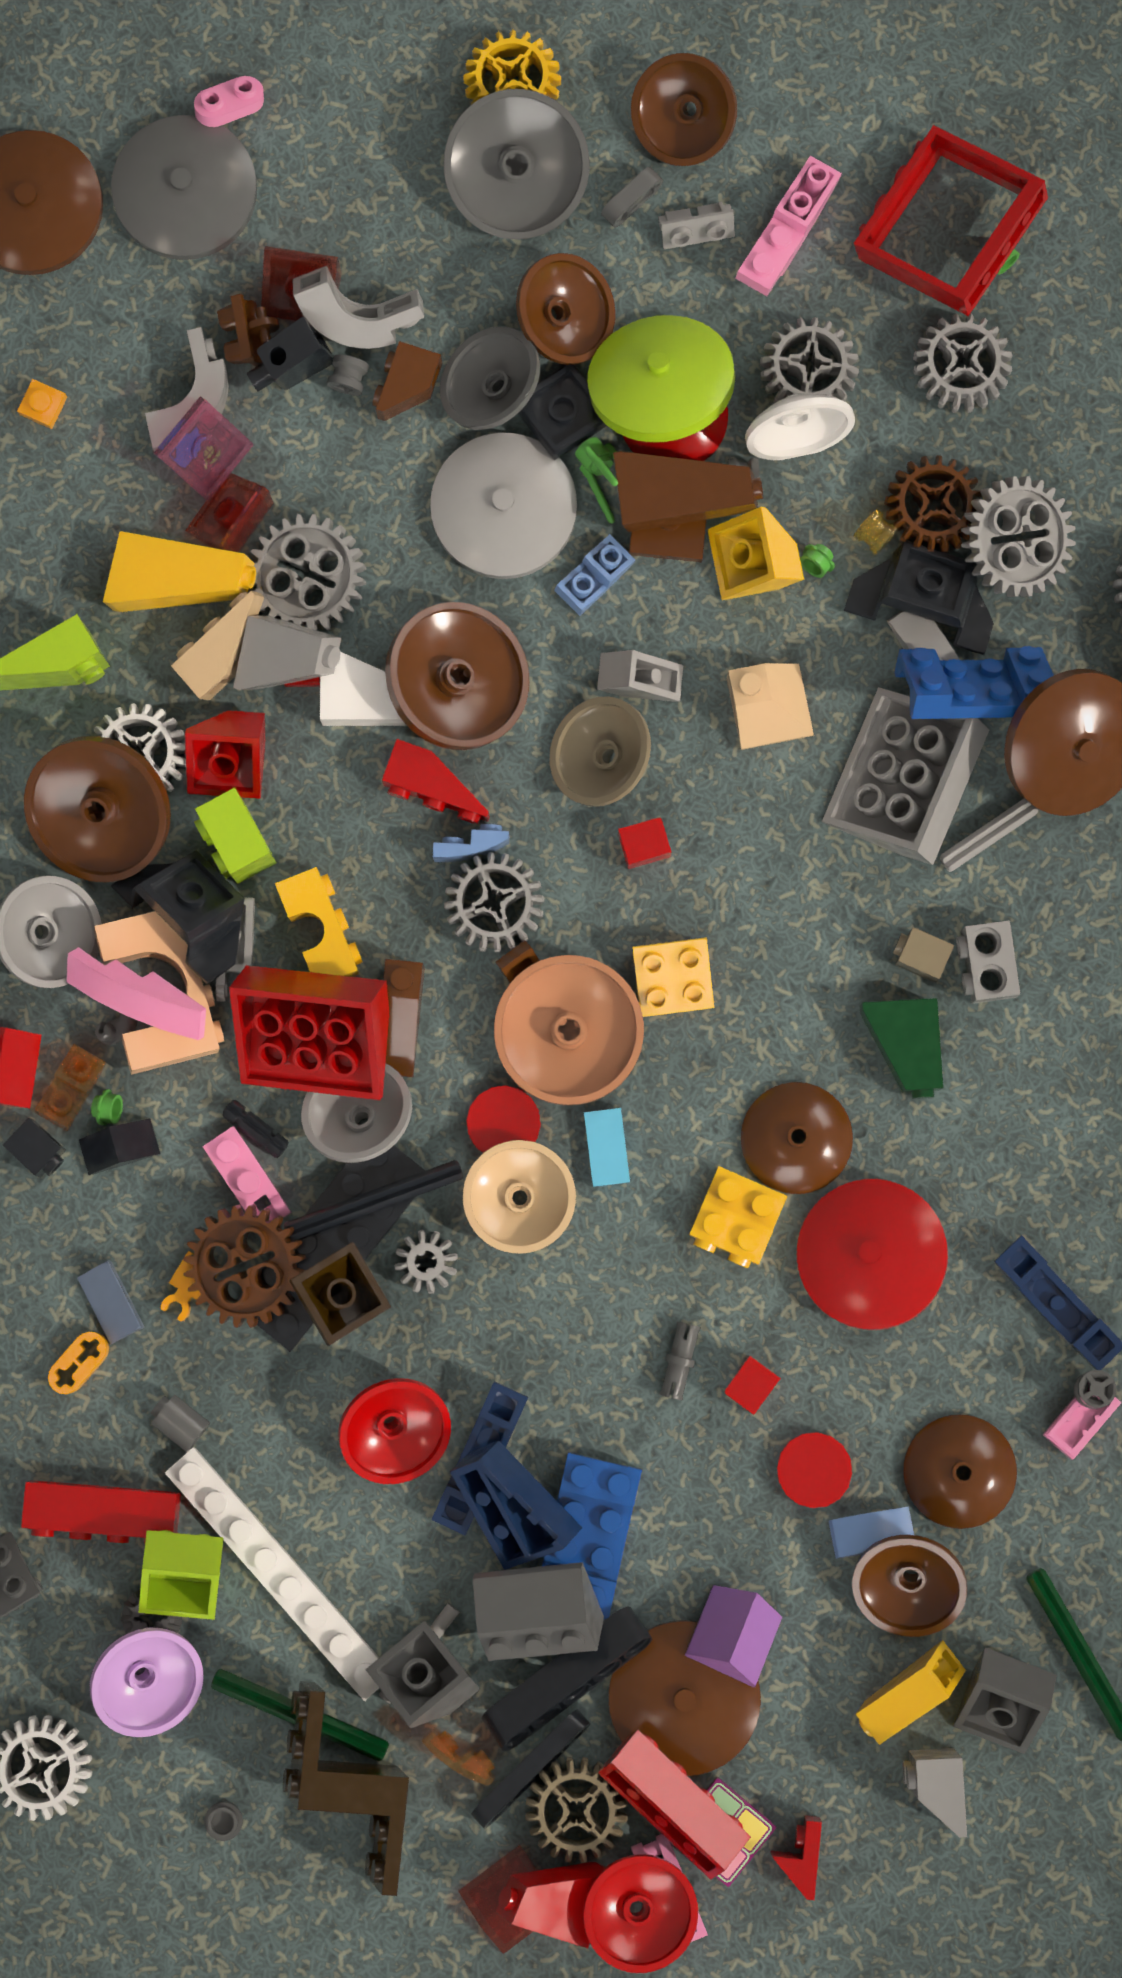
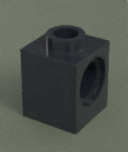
M27 1118L3 1144L33 1175L42 1177L44 1173L48 1176L52 1175L64 1162L61 1155L66 1149L31 1118Z

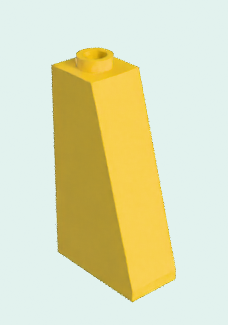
M120 531L103 603L113 611L127 612L234 600L239 594L243 592L248 593V589L254 586L256 580L255 563L244 553Z

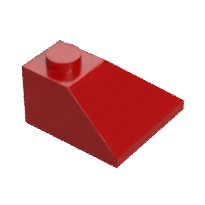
M228 710L186 729L187 794L220 796L235 788L242 798L261 799L266 742L265 713Z

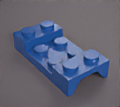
M1031 646L1006 648L1003 660L990 658L984 660H939L935 649H899L894 671L896 677H906L909 685L911 719L1013 717L1027 695L1043 681L1054 676L1042 647Z
M568 1452L557 1502L577 1521L582 1529L564 1549L544 1556L542 1566L583 1562L604 1619H607L610 1615L642 1469Z

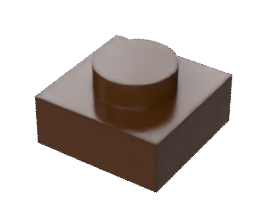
M524 940L495 963L508 982L511 983L523 970L540 960L531 946Z

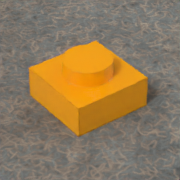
M32 379L17 412L25 418L52 429L67 399V395Z

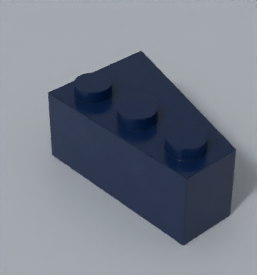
M500 1441L470 1451L450 1471L504 1570L564 1549L582 1529L577 1521Z

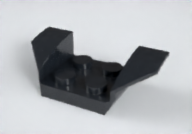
M909 541L903 542L893 552L892 558L853 580L844 608L846 612L875 621L881 604L956 627L958 629L953 646L981 655H985L994 625L976 586L977 575L973 576L972 574L976 567V562H966L963 558L935 549L933 552L927 551V547L922 545L917 548L913 546V542Z
M197 850L173 864L147 865L137 874L111 885L132 909L146 901L188 944L185 963L206 984H209L236 964L245 898Z

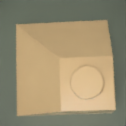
M764 663L728 670L727 683L741 750L814 736L799 664Z

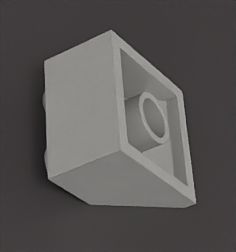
M954 1748L908 1750L909 1760L902 1762L904 1784H907L908 1790H912L917 1799L959 1838L967 1837L962 1757Z

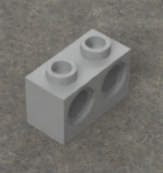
M1010 921L965 926L961 930L962 936L956 938L959 959L965 958L967 973H962L964 995H971L972 1004L1018 997L1020 995V987ZM985 935L993 941L994 948L992 953L983 954L976 949L975 939L977 936ZM983 972H992L998 977L999 986L997 990L989 991L983 988L980 982Z

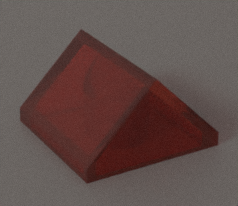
M265 246L261 307L266 308L267 316L295 321L304 317L293 296V279L319 268L328 267L339 289L342 272L338 257Z
M226 472L185 531L208 547L239 553L274 504L270 492L264 486Z

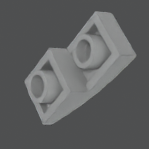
M903 610L887 620L903 649H935L939 660H960L934 620Z

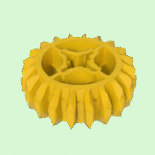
M514 29L509 33L510 38L506 39L498 31L495 34L496 42L494 43L485 37L482 41L484 50L474 47L472 56L475 60L466 61V70L469 72L463 75L464 84L468 85L465 89L466 97L473 99L471 105L489 94L483 85V78L487 70L493 74V79L498 82L495 85V92L506 89H526L539 92L554 100L559 98V90L556 88L561 85V76L557 74L560 70L559 62L552 60L553 51L551 48L542 50L544 45L541 38L530 43L531 35L528 31L522 36V39L517 38ZM512 56L517 57L516 59L511 61H505L502 59L505 57ZM532 63L538 68L542 76V82L538 89L532 86V80L527 77ZM519 76V81L514 80V78ZM506 78L511 79V81L506 83Z

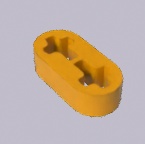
M86 1332L77 1337L51 1367L48 1374L51 1388L59 1394H70L80 1389L106 1359L109 1353V1344L106 1338L98 1332ZM95 1339L98 1340L97 1350L100 1352L99 1356L90 1355L82 1363L79 1358L86 1350L82 1345L85 1340L88 1342H93ZM75 1363L78 1366V1369L72 1374V1379L75 1383L72 1386L70 1384L60 1386L58 1384L61 1379L58 1374L59 1369L69 1370Z

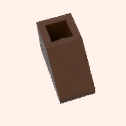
M401 341L398 343L396 352L390 350L384 366V372L388 373L384 386H377L372 406L376 407L378 419L386 421L431 399L442 368L441 354Z

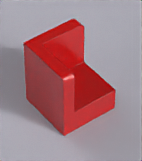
M661 818L651 819L618 829V836L628 869L671 857V848Z
M748 1355L724 1392L754 1415L781 1378Z

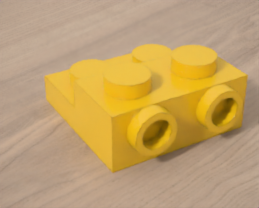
M718 1166L689 1233L690 1236L696 1238L693 1245L713 1254L716 1247L730 1253L729 1261L747 1269L750 1263L759 1265L787 1196Z

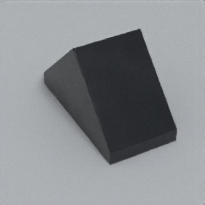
M151 1118L110 1126L79 1139L89 1176L161 1154Z

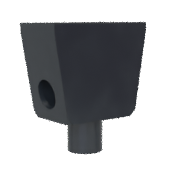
M301 317L257 349V353L263 363L247 372V376L258 392L273 382H276L284 390H288L332 365L334 356L320 332L304 317Z

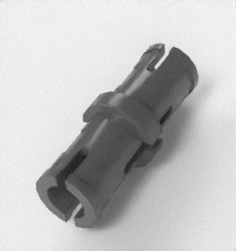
M677 1321L671 1354H666L665 1358L668 1366L659 1395L670 1397L672 1386L675 1382L672 1398L683 1401L689 1369L694 1368L695 1364L692 1356L701 1327L690 1325L688 1336L685 1340L684 1337L688 1324Z

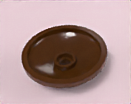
M676 53L657 60L641 75L632 96L631 118L638 139L651 155L671 165L691 166L711 159L727 144L736 124L737 100L731 81L716 63L698 54ZM690 102H693L696 106V112L693 116L687 112V105Z
M557 253L536 261L523 275L517 290L516 311L521 330L526 339L531 341L538 353L556 363L573 365L592 359L600 345L613 333L615 325L614 298L607 281L600 271L590 262L579 256ZM551 309L556 312V319L552 316Z
M791 1082L780 1084L767 1090L750 1106L741 1128V1148L748 1167L765 1185L783 1193L806 1194L827 1186L843 1171L852 1151L853 1133L851 1122L845 1109L832 1094L809 1083ZM794 1130L804 1132L805 1141L803 1143L797 1144L792 1141L791 1134Z
M956 1414L944 1416L928 1423L914 1436L905 1454L903 1478L911 1501L924 1516L945 1527L966 1529L989 1522L1006 1507L1015 1489L1017 1465L1009 1442L996 1427L974 1416ZM962 1465H966L970 1471L968 1478L960 1480L956 1475L957 1468Z
M896 1535L879 1540L863 1552L854 1568L852 1590L860 1611L874 1625L892 1634L920 1637L939 1632L957 1619L966 1602L967 1578L959 1560L945 1546L922 1536ZM906 1570H913V1571H916L917 1573H915V1574H910V1573L906 1572Z

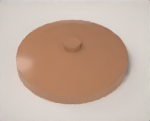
M576 955L550 957L532 964L523 970L509 984L502 995L494 1022L496 1049L508 1075L520 1088L530 1095L557 1105L586 1104L613 1092L626 1080L634 1069L641 1053L644 1037L642 1011L636 995L629 984L609 966L597 960Z

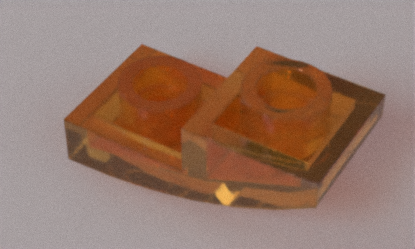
M73 1044L54 1074L55 1079L35 1108V1113L68 1131L99 1079L106 1062Z
M434 1727L423 1736V1744L452 1770L470 1780L487 1786L494 1781L495 1775L491 1771L495 1768V1765L483 1750L476 1753L472 1747H469L458 1756L455 1751L459 1746L446 1730L440 1733Z

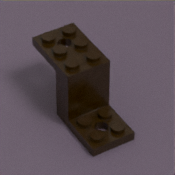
M300 1681L299 1691H293L291 1699V1714H296L295 1730L289 1729L287 1736V1753H292L291 1769L285 1768L283 1792H288V1798L297 1810L371 1815L369 1836L374 1837L373 1853L368 1852L366 1855L365 1875L370 1876L371 1883L381 1895L397 1896L409 1777L399 1767L393 1765L318 1760L326 1692L315 1682Z

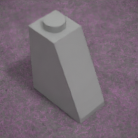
M248 616L233 688L238 690L263 689L334 674L335 667L340 660L339 647L341 637L270 616Z

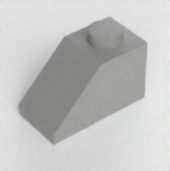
M635 650L601 653L597 690L621 697L680 702L683 665Z

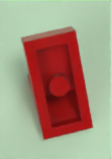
M804 1815L803 1825H797L795 1832V1848L801 1849V1854L772 1850L770 1852L773 1859L807 1900H814L822 1821L820 1817Z

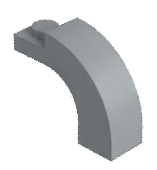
M327 266L293 279V296L304 317L322 335L342 345L366 349L389 346L396 343L395 329L399 327L403 329L412 327L420 319L424 318L423 300L418 289L380 304L364 305L351 301L339 291Z
M201 327L187 330L195 366V380L191 391L180 403L172 407L145 413L152 448L157 457L166 456L168 450L183 432L189 431L196 421H201L208 428L214 426L225 408L229 388L227 368L223 359L216 360L212 338L205 339ZM200 422L198 423L202 428L196 423V426L199 428L198 432L207 434L204 430L208 432V429Z

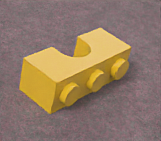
M315 867L275 883L291 922L304 917H314L324 925L322 941L316 947L302 952L309 971L350 977L359 975L360 972L357 965L363 963L356 943L348 944L343 931L349 929V925L342 908L334 910L330 896L336 893L328 874L321 876L319 870Z

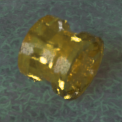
M876 509L860 525L853 537L857 541H864L869 545V551L876 556L893 539L899 528L895 527L893 523L889 524L883 519V513Z

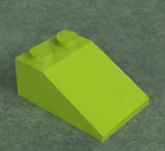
M78 614L0 658V691L79 685L82 682H85L87 685L102 678L105 675L103 670L110 667L90 631Z

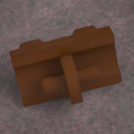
M242 294L230 296L232 304L217 311L221 328L227 332L235 329L237 331L238 339L224 343L225 359L232 364L249 363L258 366L263 362L257 353V349L271 339L270 333L280 328L279 320L274 317H267L265 307L257 308L255 301L245 300Z

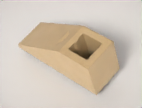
M250 591L249 593L243 592L230 603L231 610L222 618L216 617L211 620L203 629L205 634L196 643L193 641L187 643L176 654L178 660L171 667L199 699L211 700L235 678L247 617L258 616L264 600V596L261 593Z

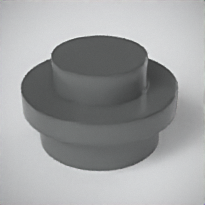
M218 1802L212 1805L205 1815V1829L212 1838L218 1841L231 1840L237 1836L242 1828V1813L233 1803Z

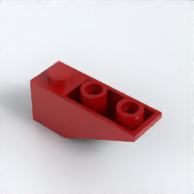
M396 739L382 778L383 785L389 788L388 794L403 800H408L410 795L424 800L423 806L438 812H443L444 808L459 812L457 815L459 819L472 824H478L479 820L489 821V811L431 750Z

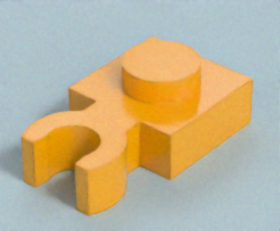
M188 1251L185 1257L193 1255L194 1253ZM182 1260L169 1281V1284L178 1288L175 1294L167 1296L161 1303V1310L167 1311L172 1302H179L182 1306V1312L177 1318L179 1321H184L189 1316L191 1311L189 1302L191 1299L197 1300L201 1295L199 1290L188 1292V1288L195 1283V1279L184 1276L183 1273L193 1269V1264L187 1263Z

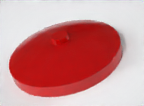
M856 1180L828 1192L808 1213L798 1237V1271L804 1288L811 1299L823 1312L834 1320L849 1327L863 1330L890 1329L917 1317L937 1296L947 1271V1239L934 1210L913 1190L888 1180Z

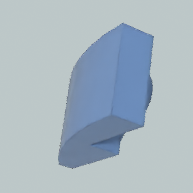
M609 534L584 557L581 564L556 585L554 591L580 616L633 565L635 559Z
M481 824L480 830L471 829V844H464L463 838L443 837L442 843L433 842L434 862H455L473 859L476 855L479 857L487 855L489 852L497 851L509 844V831H502L501 825Z
M909 1507L865 1513L829 1521L836 1559L862 1555L872 1544L887 1537L914 1535Z

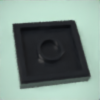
M574 364L565 365L539 382L528 403L518 413L553 460H556L607 426L595 412L589 395L588 382Z

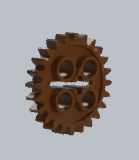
M240 1204L232 1206L231 1216L225 1208L218 1210L219 1221L212 1216L204 1219L208 1230L203 1227L195 1228L194 1232L200 1238V1241L192 1240L187 1242V1246L195 1251L193 1255L183 1258L185 1262L193 1264V1269L183 1273L185 1277L195 1279V1283L188 1288V1292L199 1290L201 1295L195 1304L199 1305L208 1302L210 1305L206 1315L210 1316L219 1311V1323L221 1324L227 1322L231 1316L233 1317L235 1328L242 1326L245 1318L250 1328L257 1326L258 1316L264 1324L272 1321L271 1311L277 1316L285 1313L281 1302L287 1305L295 1303L294 1297L289 1293L290 1291L295 1292L289 1280L305 1271L297 1268V1263L305 1260L306 1255L295 1254L294 1249L302 1244V1241L296 1240L291 1242L288 1237L293 1233L294 1228L290 1227L282 1230L280 1228L284 1218L282 1216L270 1221L269 1208L263 1209L259 1215H257L254 1204L247 1207L245 1214ZM251 1231L257 1233L261 1238L262 1245L259 1251L251 1249L248 1245L247 1237ZM216 1246L224 1248L227 1252L228 1260L225 1265H220L214 1259L213 1254ZM269 1251L275 1253L272 1259L250 1267L247 1270L220 1281L215 1279L216 1274L237 1266L243 1261H248ZM265 1266L272 1268L276 1273L277 1278L274 1286L266 1284L262 1279V1270ZM231 1281L237 1282L242 1287L243 1293L240 1300H235L228 1292V1286Z

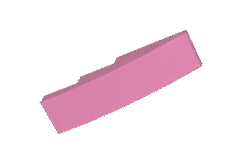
M79 947L68 953L66 982L92 999L130 1018L161 1030L196 1040L204 1037L206 1008L155 972L140 977L116 959L107 965H103Z

